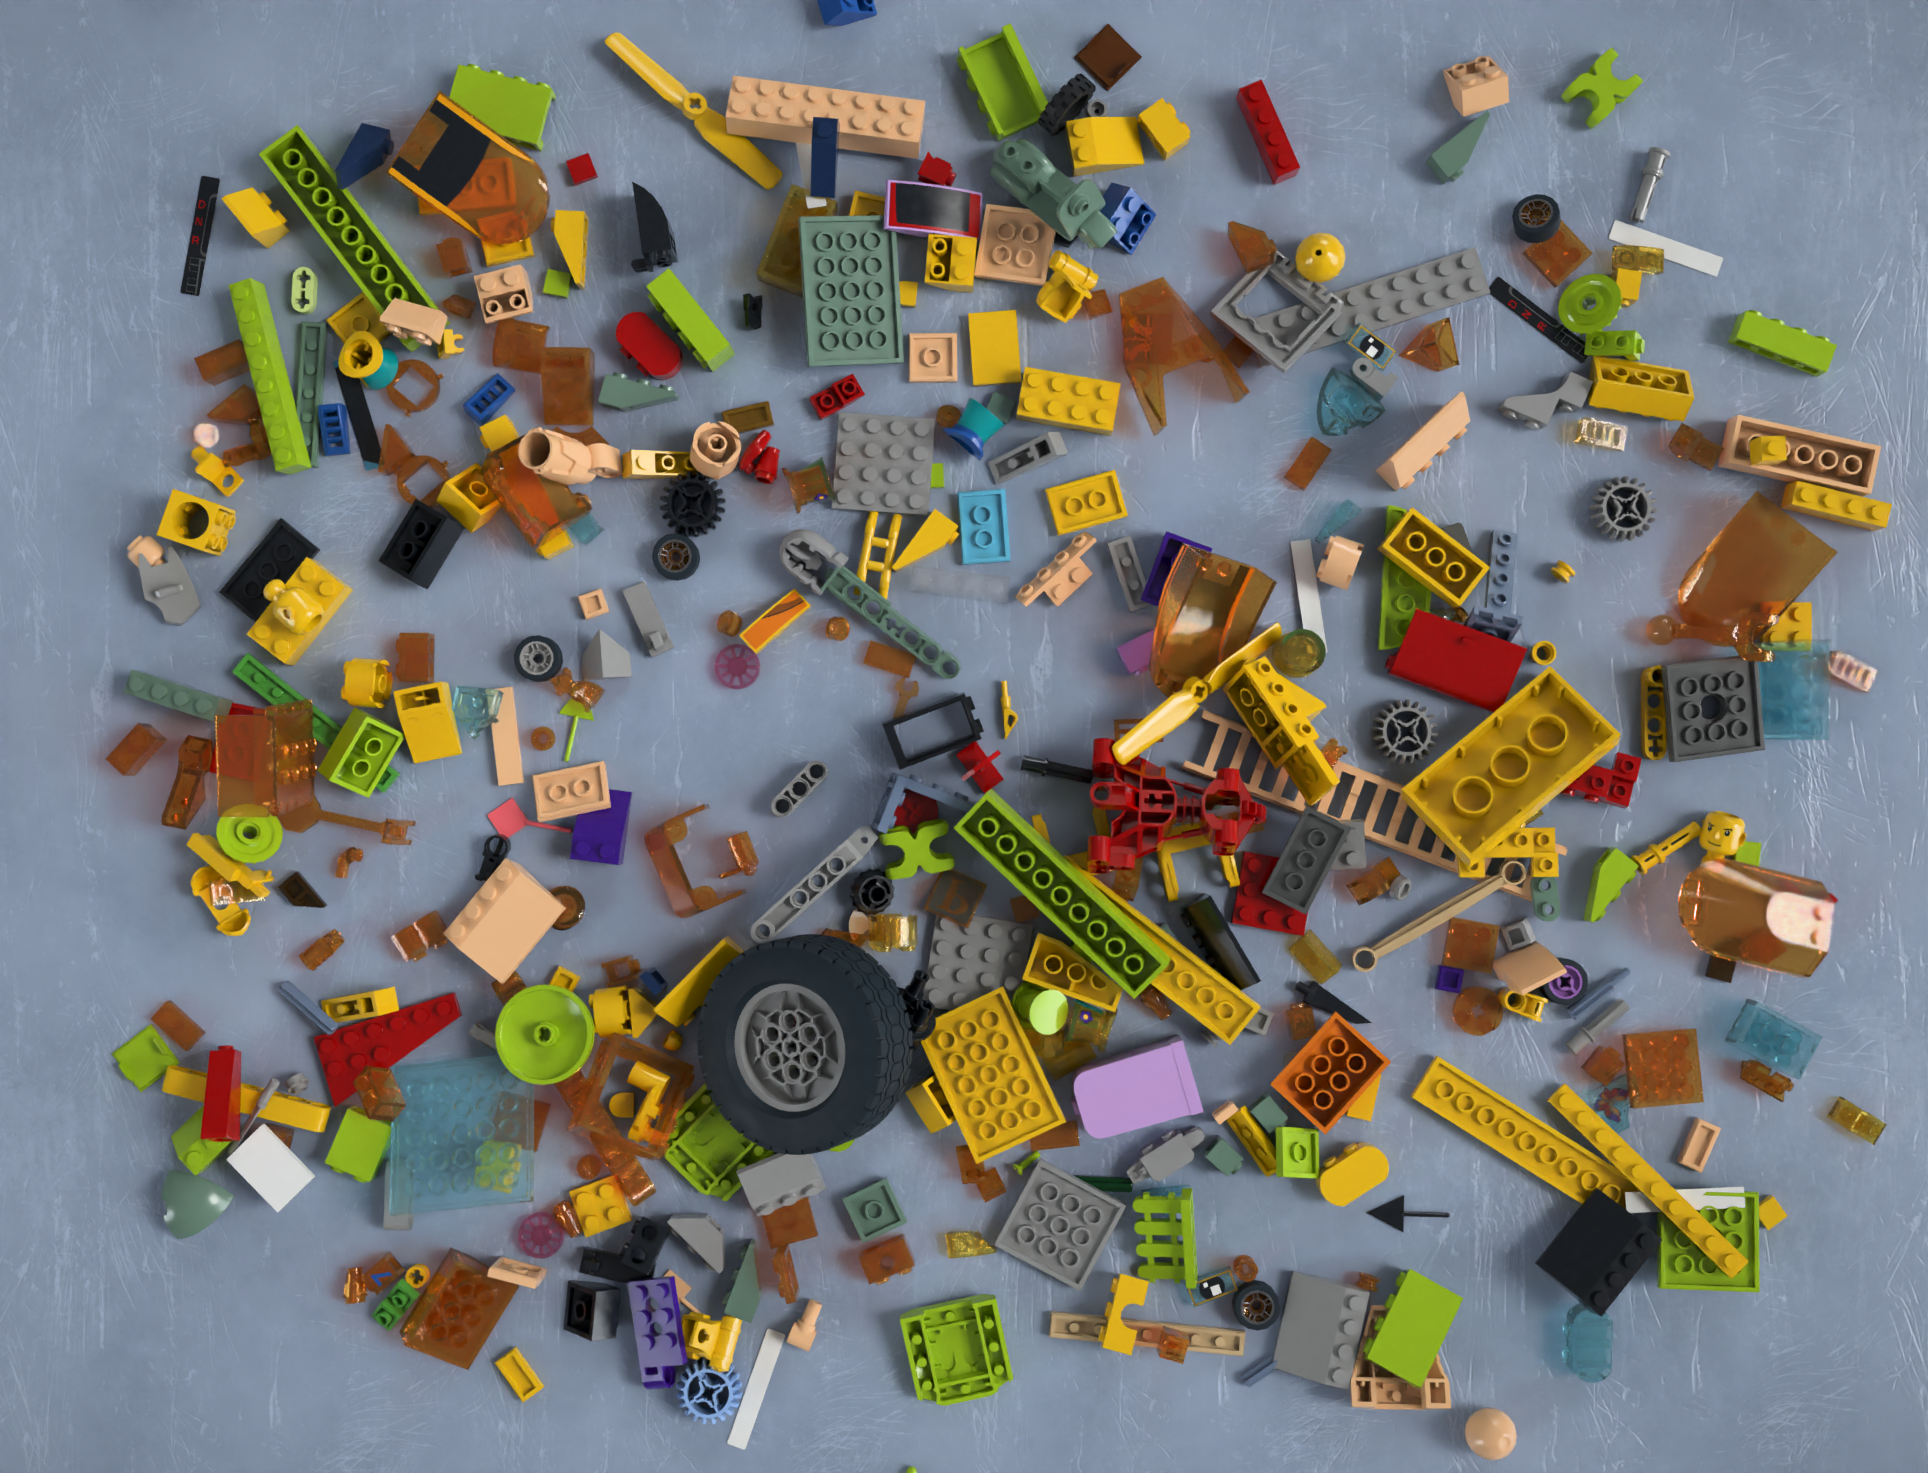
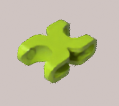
M1610 48L1600 56L1589 68L1588 73L1581 74L1560 96L1566 103L1571 102L1577 97H1585L1590 100L1592 113L1585 120L1586 125L1590 129H1593L1614 110L1616 104L1625 101L1643 82L1637 74H1634L1627 80H1618L1613 76L1611 65L1619 55L1613 48Z
M944 819L923 821L918 824L915 833H912L909 827L904 825L894 826L891 830L888 829L886 834L879 832V841L883 845H897L904 851L901 859L891 862L886 866L885 876L890 880L909 878L916 874L919 865H921L925 872L930 874L952 869L955 866V859L951 854L935 853L929 847L933 839L944 836L948 832V821Z

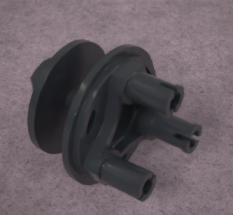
M916 970L910 985H907L905 989L898 987L900 992L897 993V996L902 995L907 1008L903 1011L904 1013L908 1012L911 1027L907 1029L912 1030L913 1046L909 1047L913 1049L912 1054L919 1048L920 1041L927 1039L933 1033L936 1026V1019L933 1013L934 1004L929 1000L922 999L923 989L929 980L927 973L921 978L922 970Z

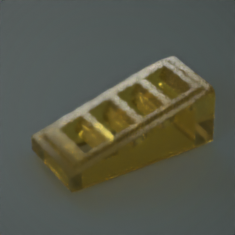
M1582 417L1578 421L1575 443L1624 451L1628 427ZM1589 427H1592L1591 437H1587ZM1598 428L1601 429L1600 440L1596 439ZM1606 430H1610L1608 442L1605 441ZM1615 431L1620 432L1618 444L1613 443Z

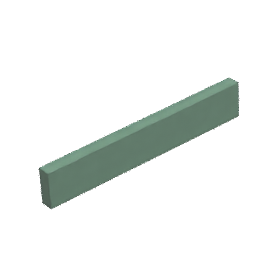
M302 321L296 409L311 467L319 468L321 427L318 405H323L328 324Z

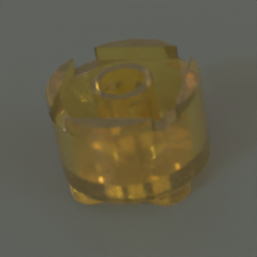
M902 914L868 916L869 946H871V950L891 952V947H895V949H901V951H915V946L918 945L917 915L909 914V917H903Z

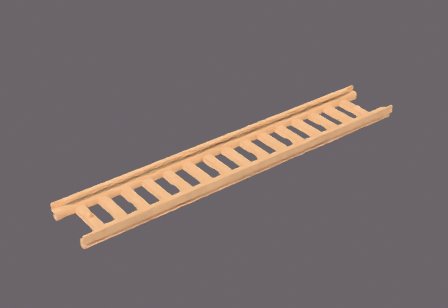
M1203 710L1201 718L1216 723L1219 726L1204 766L1202 767L1185 760L1181 769L1214 781L1217 772L1213 771L1228 729L1241 733L1229 768L1239 770L1250 739L1255 737L1247 726ZM1261 749L1249 784L1244 783L1248 792L1254 797L1302 814L1305 808V799L1299 790L1294 801L1281 797L1289 776L1283 766L1280 767L1271 793L1258 788L1269 760L1263 749ZM1323 755L1338 779H1340L1342 772L1355 776L1340 817L1328 816L1336 820H1350L1364 781L1377 785L1364 820L1365 839L1458 874L1457 855L1455 854L1453 862L1440 857L1445 843L1437 835L1430 853L1418 849L1426 823L1419 816L1416 819L1408 843L1405 844L1395 840L1408 805L1402 799V788L1405 787L1404 785ZM1337 785L1320 799L1317 807L1318 811L1324 814L1327 813ZM1387 789L1400 793L1384 836L1373 832L1372 829ZM1555 843V852L1566 856L1567 847ZM1506 857L1505 861L1509 859L1517 860L1518 857ZM1485 858V877L1467 878L1482 882L1491 877L1486 875L1492 858ZM1531 861L1521 887L1507 883L1499 888V890L1532 902L1530 881L1532 879ZM1515 863L1509 864L1505 869L1504 873L1507 880L1511 878Z

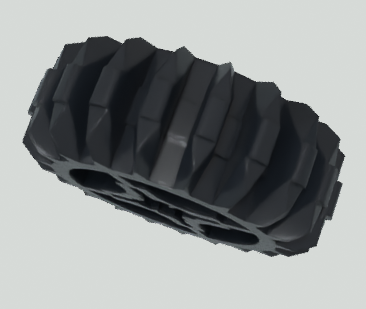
M687 472V479L685 480L679 474L677 477L680 482L676 484L671 479L669 482L673 488L664 487L663 489L669 495L660 497L661 501L667 502V504L660 506V510L668 511L662 517L664 520L671 519L667 524L670 528L677 524L675 532L678 534L684 528V535L686 537H689L691 530H693L695 537H699V529L707 535L708 530L706 527L708 525L713 530L716 529L715 524L712 523L714 519L718 522L722 521L717 512L725 513V509L718 507V505L726 503V500L724 498H717L723 494L722 489L715 490L718 486L716 481L709 484L710 477L705 476L701 480L702 475L700 472L696 473L695 479H693L691 472ZM689 486L705 488L695 494H688L684 490V488ZM679 494L683 504L679 512L675 514L674 501ZM710 494L712 507L707 515L703 510V503ZM685 496H687L690 500H693L694 502L695 499H697L696 505L697 508L701 511L700 513L696 509L693 510L691 508L690 510H688L690 505ZM690 515H697L702 519V521L697 523H685L681 520Z

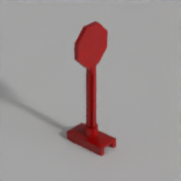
M975 741L957 753L956 756L968 771L961 777L963 781L972 776L984 794L1003 781V777L991 762L1001 754L999 750L987 757Z

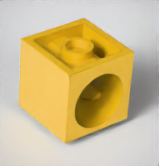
M172 489L156 535L220 556L221 552H224L227 547L228 532L235 525L236 511ZM205 509L209 517L208 527L200 537L193 539L189 530L190 520L197 511Z

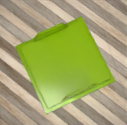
M152 1024L112 1053L119 1063L118 1067L128 1080L135 1084L140 1093L165 1075L168 1065L177 1066L180 1063Z

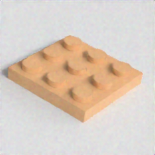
M986 204L974 273L975 277L1043 286L1048 279V264L1052 256L1056 231L1029 209Z

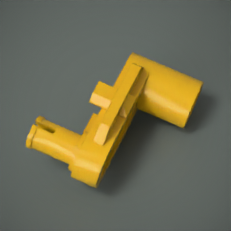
M637 1061L633 1066L627 1083L647 1092V1095L642 1102L627 1138L637 1143L646 1141L663 1150L670 1136L651 1128L652 1119L655 1120L657 1115L661 1117L666 1108V1105L660 1102L669 1086L671 1077L640 1061Z

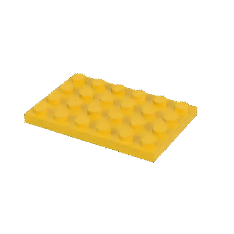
M1004 986L935 1018L936 1026L933 1033L927 1039L920 1042L976 1164L1066 1122Z

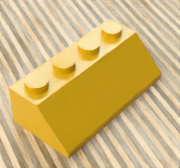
M1607 356L1592 357L1589 380L1593 381L1587 395L1589 405L1596 408L1615 409L1623 413H1637L1645 417H1660L1668 421H1685L1695 398L1689 371Z
M729 936L725 937L653 1010L677 1028L682 1023L687 1026L696 1017L693 1012L699 1006L702 1008V1005H705L703 1002L707 992L711 989L710 986L717 975L720 974V971L744 951Z

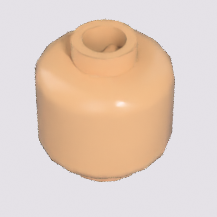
M140 535L127 547L129 550L127 557L138 568L140 553L145 556L152 567L165 562L162 558L165 554V549L151 536L143 538Z

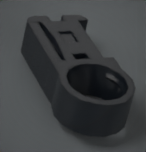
M496 834L486 840L482 853L485 857L479 874L475 875L476 880L487 881L503 860L507 858L511 850V843L508 837L503 834ZM493 838H499L497 848L493 853L490 849V842ZM503 843H505V851L503 854L499 855L503 847Z

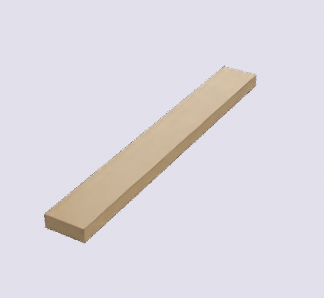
M1051 1311L1049 1337L1101 1342L1098 1341L1101 1326H1106L1108 1317ZM1121 1318L1122 1323L1127 1328L1137 1331L1134 1346L1243 1356L1245 1330Z

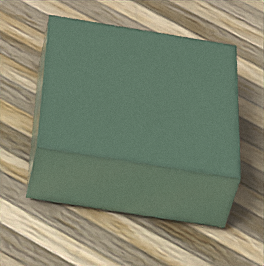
M994 392L987 409L1001 422L1007 424L1016 401Z

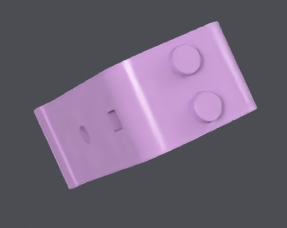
M1179 1035L1081 1065L1073 1072L1071 1078L1075 1097L1071 1098L1075 1115H1081L1085 1130L1095 1138H1107L1186 1115L1204 1112L1185 1046Z

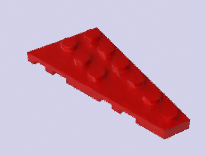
M456 993L444 995L400 1009L399 1011L337 1029L331 1035L325 1033L313 1037L334 1106L336 1107L428 1039L461 1017L462 1013Z

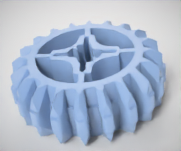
M702 1358V1364L699 1360H694L693 1367L691 1365L685 1367L686 1373L680 1374L681 1382H678L676 1388L681 1390L677 1392L676 1397L683 1399L679 1404L680 1408L688 1407L685 1411L686 1416L692 1412L694 1414L692 1420L697 1421L698 1417H702V1424L704 1425L708 1418H710L712 1424H716L717 1416L721 1421H725L726 1414L733 1415L734 1410L732 1407L738 1408L740 1402L737 1399L741 1398L743 1394L739 1391L742 1388V1382L736 1381L740 1374H731L734 1369L733 1365H730L729 1371L719 1373L711 1369L709 1366L710 1362L706 1358ZM708 1373L717 1374L721 1378L713 1379ZM698 1376L700 1388L694 1394H691L690 1383L693 1378ZM706 1386H709V1389L711 1387L714 1389L713 1394H709L710 1391L706 1393ZM725 1386H728L729 1397L721 1404L719 1392ZM699 1402H707L710 1407H704Z

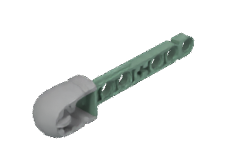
M798 529L790 532L783 539L780 546L782 565L803 584L811 585L813 592L821 595L825 590L829 591L872 626L876 625L922 662L932 665V669L943 678L952 679L958 675L961 669V663L958 658L948 650L944 652L939 643L891 607V602L845 567L848 557L842 552H836L835 547L823 537L811 530ZM820 553L826 557L827 561L833 562L838 566L836 569L830 567L825 573L826 583L817 574L814 575L808 570L813 568L817 571L824 561L820 558ZM851 586L857 587L860 590V597L857 599L850 598L847 593L848 588ZM870 601L877 602L880 607L879 612L876 614L870 613L867 610V603ZM887 618H896V625L902 628L903 624L907 626L900 636L897 634L900 629L896 626L890 628ZM906 632H915L918 636V641L914 644L908 643L905 639ZM927 646H932L936 649L937 656L930 659L925 656L924 649ZM946 661H951L956 665L954 673L944 671L943 664Z

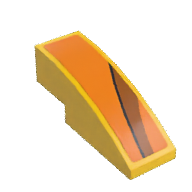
M794 588L755 620L739 636L755 654H758L805 613L811 605Z

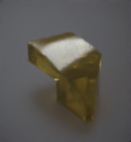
M956 1231L945 1234L948 1259L993 1254L997 1252V1248L986 1242L978 1231L974 1233L972 1231Z

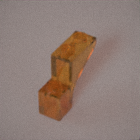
M188 735L179 747L177 775L162 814V825L186 830L206 800L204 776L210 769L213 755L212 740Z

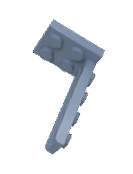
M1493 529L1490 538L1488 566L1490 568L1487 571L1484 607L1474 606L1463 625L1511 642L1521 627L1523 616L1511 614L1517 534Z
M892 772L871 826L885 834L888 829L891 830L896 821L894 812L897 806L901 807L905 798L904 788L969 812L975 804L968 802L969 797L961 793L955 792L954 796L945 793L947 788L933 783L932 787L923 784L924 779L911 774L907 778Z

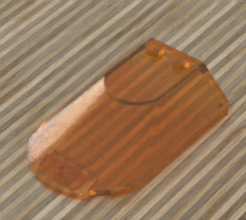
M1716 859L1706 861L1694 871H1691L1681 886L1678 899L1681 924L1683 928L1686 927L1692 937L1691 941L1699 949L1710 955L1799 978H1809L1829 952L1834 902L1820 881L1735 860Z

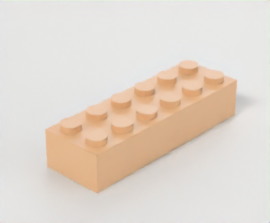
M1736 415L1727 420L1718 467L1790 483L1801 481L1863 497L1872 493L1881 446ZM1785 435L1786 461L1776 465L1751 466L1750 441L1761 436Z

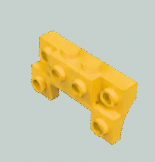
M1523 823L1471 868H1468L1457 856L1458 877H1485V858L1530 857L1531 877H1559L1558 852H1555V827H1525V823Z

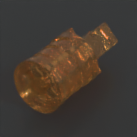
M333 929L320 939L318 938L315 943H312L309 948L300 953L299 957L310 970L314 971L335 953L345 942L340 932Z

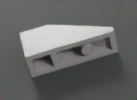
M1048 432L989 461L988 465L998 485L1047 465L1069 453L1060 432Z

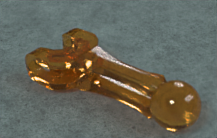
M1750 612L1742 616L1735 625L1697 627L1676 623L1668 615H1657L1647 623L1646 635L1652 643L1660 646L1668 645L1675 639L1693 638L1718 641L1732 645L1738 655L1746 661L1772 662L1775 661L1774 652L1758 648L1753 642V634L1760 626L1776 625L1779 622V616L1770 613Z

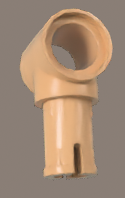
M809 1299L801 1319L793 1323L786 1343L809 1352L817 1333L815 1323L822 1307L820 1302Z

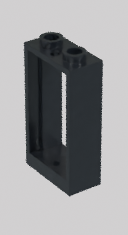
M962 692L882 722L899 770L982 739L980 733L984 732L979 718L974 720L971 711L975 710V706L971 696L966 697L965 693ZM961 701L973 734L906 758L894 726Z

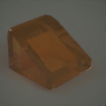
M1105 289L1090 292L1092 295L1091 299L1084 296L1083 302L1090 320L1113 312Z
M454 294L444 300L442 305L447 311L470 319L476 303Z
M996 1167L974 1178L985 1203L1007 1192Z

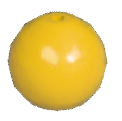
M1321 232L1311 234L1302 240L1296 250V268L1307 280L1317 283L1330 281L1344 267L1345 250L1339 239L1331 234Z

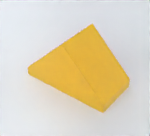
M631 987L628 989L632 1037L638 1038L658 1015L653 1010L658 1004L638 987Z

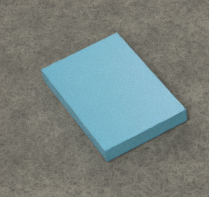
M1005 489L957 492L962 565L1011 562Z

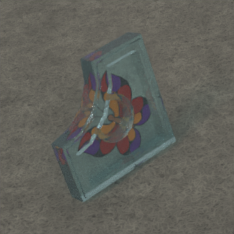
M1626 1072L1586 1092L1585 1095L1592 1110L1618 1134L1630 1128L1628 1121L1629 1108L1641 1093L1631 1073Z

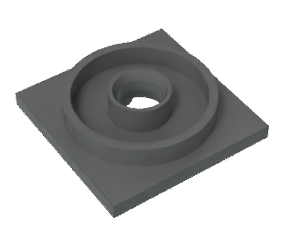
M1757 653L1661 665L1669 762L1765 750ZM1711 695L1717 700L1718 710L1713 717L1705 719L1701 716L1702 708L1700 703L1705 696Z

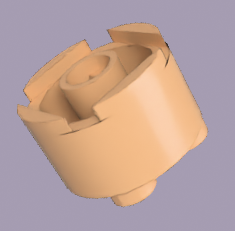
M718 421V423L707 422L702 424L693 436L690 462L698 472L714 480L730 474L735 469L741 452L739 433L725 422Z
M1338 535L1336 537L1331 536L1324 554L1328 556V559L1322 558L1316 577L1320 578L1321 582L1348 590L1364 544Z

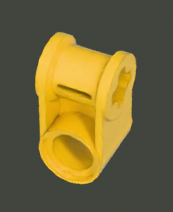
M1508 987L1502 988L1497 996L1498 1003L1503 1008L1538 1022L1542 1021L1540 1016L1543 1007L1549 1001V999L1529 992L1524 995L1510 991ZM1514 993L1516 997L1515 1002L1509 1005L1508 997Z

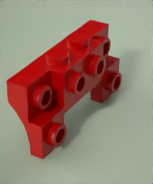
M1617 752L1611 770L1592 765L1559 794L1566 797H1574L1576 795L1583 797V800L1588 803L1598 804V802L1625 809L1629 806L1633 785L1637 782L1642 758Z

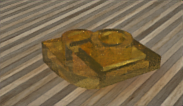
M1635 245L1612 246V270L1622 268L1654 275L1664 273V249Z
M209 881L211 906L265 901V897L259 898L254 892L246 889L238 881Z
M1839 1096L1827 1116L1872 1145H1875L1887 1125Z

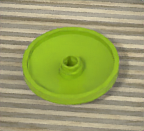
M536 985L514 995L502 1009L495 1030L496 1048L506 1068L517 1078L539 1085L558 1083L577 1073L590 1056L595 1036L593 1019L586 1004L572 991L556 985Z

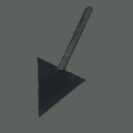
M1404 1195L1367 1212L1402 1232L1404 1230V1216L1450 1217L1449 1213L1404 1212Z

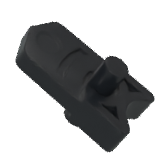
M750 293L743 294L745 325L751 330L761 328L762 295L753 297Z

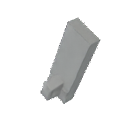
M643 581L623 590V594L651 657H656L674 649L675 646L646 582Z

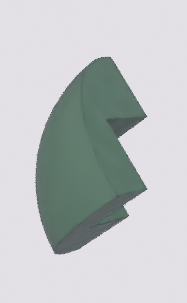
M169 1170L164 1181L161 1199L166 1202L167 1215H164L165 1223L177 1239L193 1236L212 1224L225 1211L233 1200L234 1195L221 1186L200 1176Z

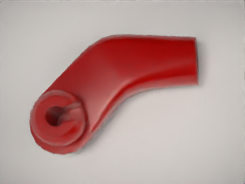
M762 430L747 447L738 465L740 471L744 470L747 475L754 471L756 464L752 461L763 452L771 440V435L768 431Z

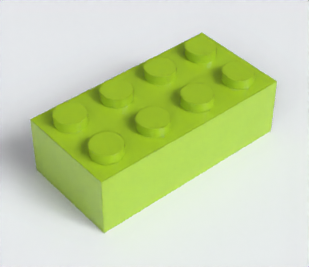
M670 268L646 286L650 292L647 297L659 313L665 312L662 315L674 332L679 329L680 332L677 334L689 350L695 349L692 353L704 369L709 367L714 372L735 355L730 343Z

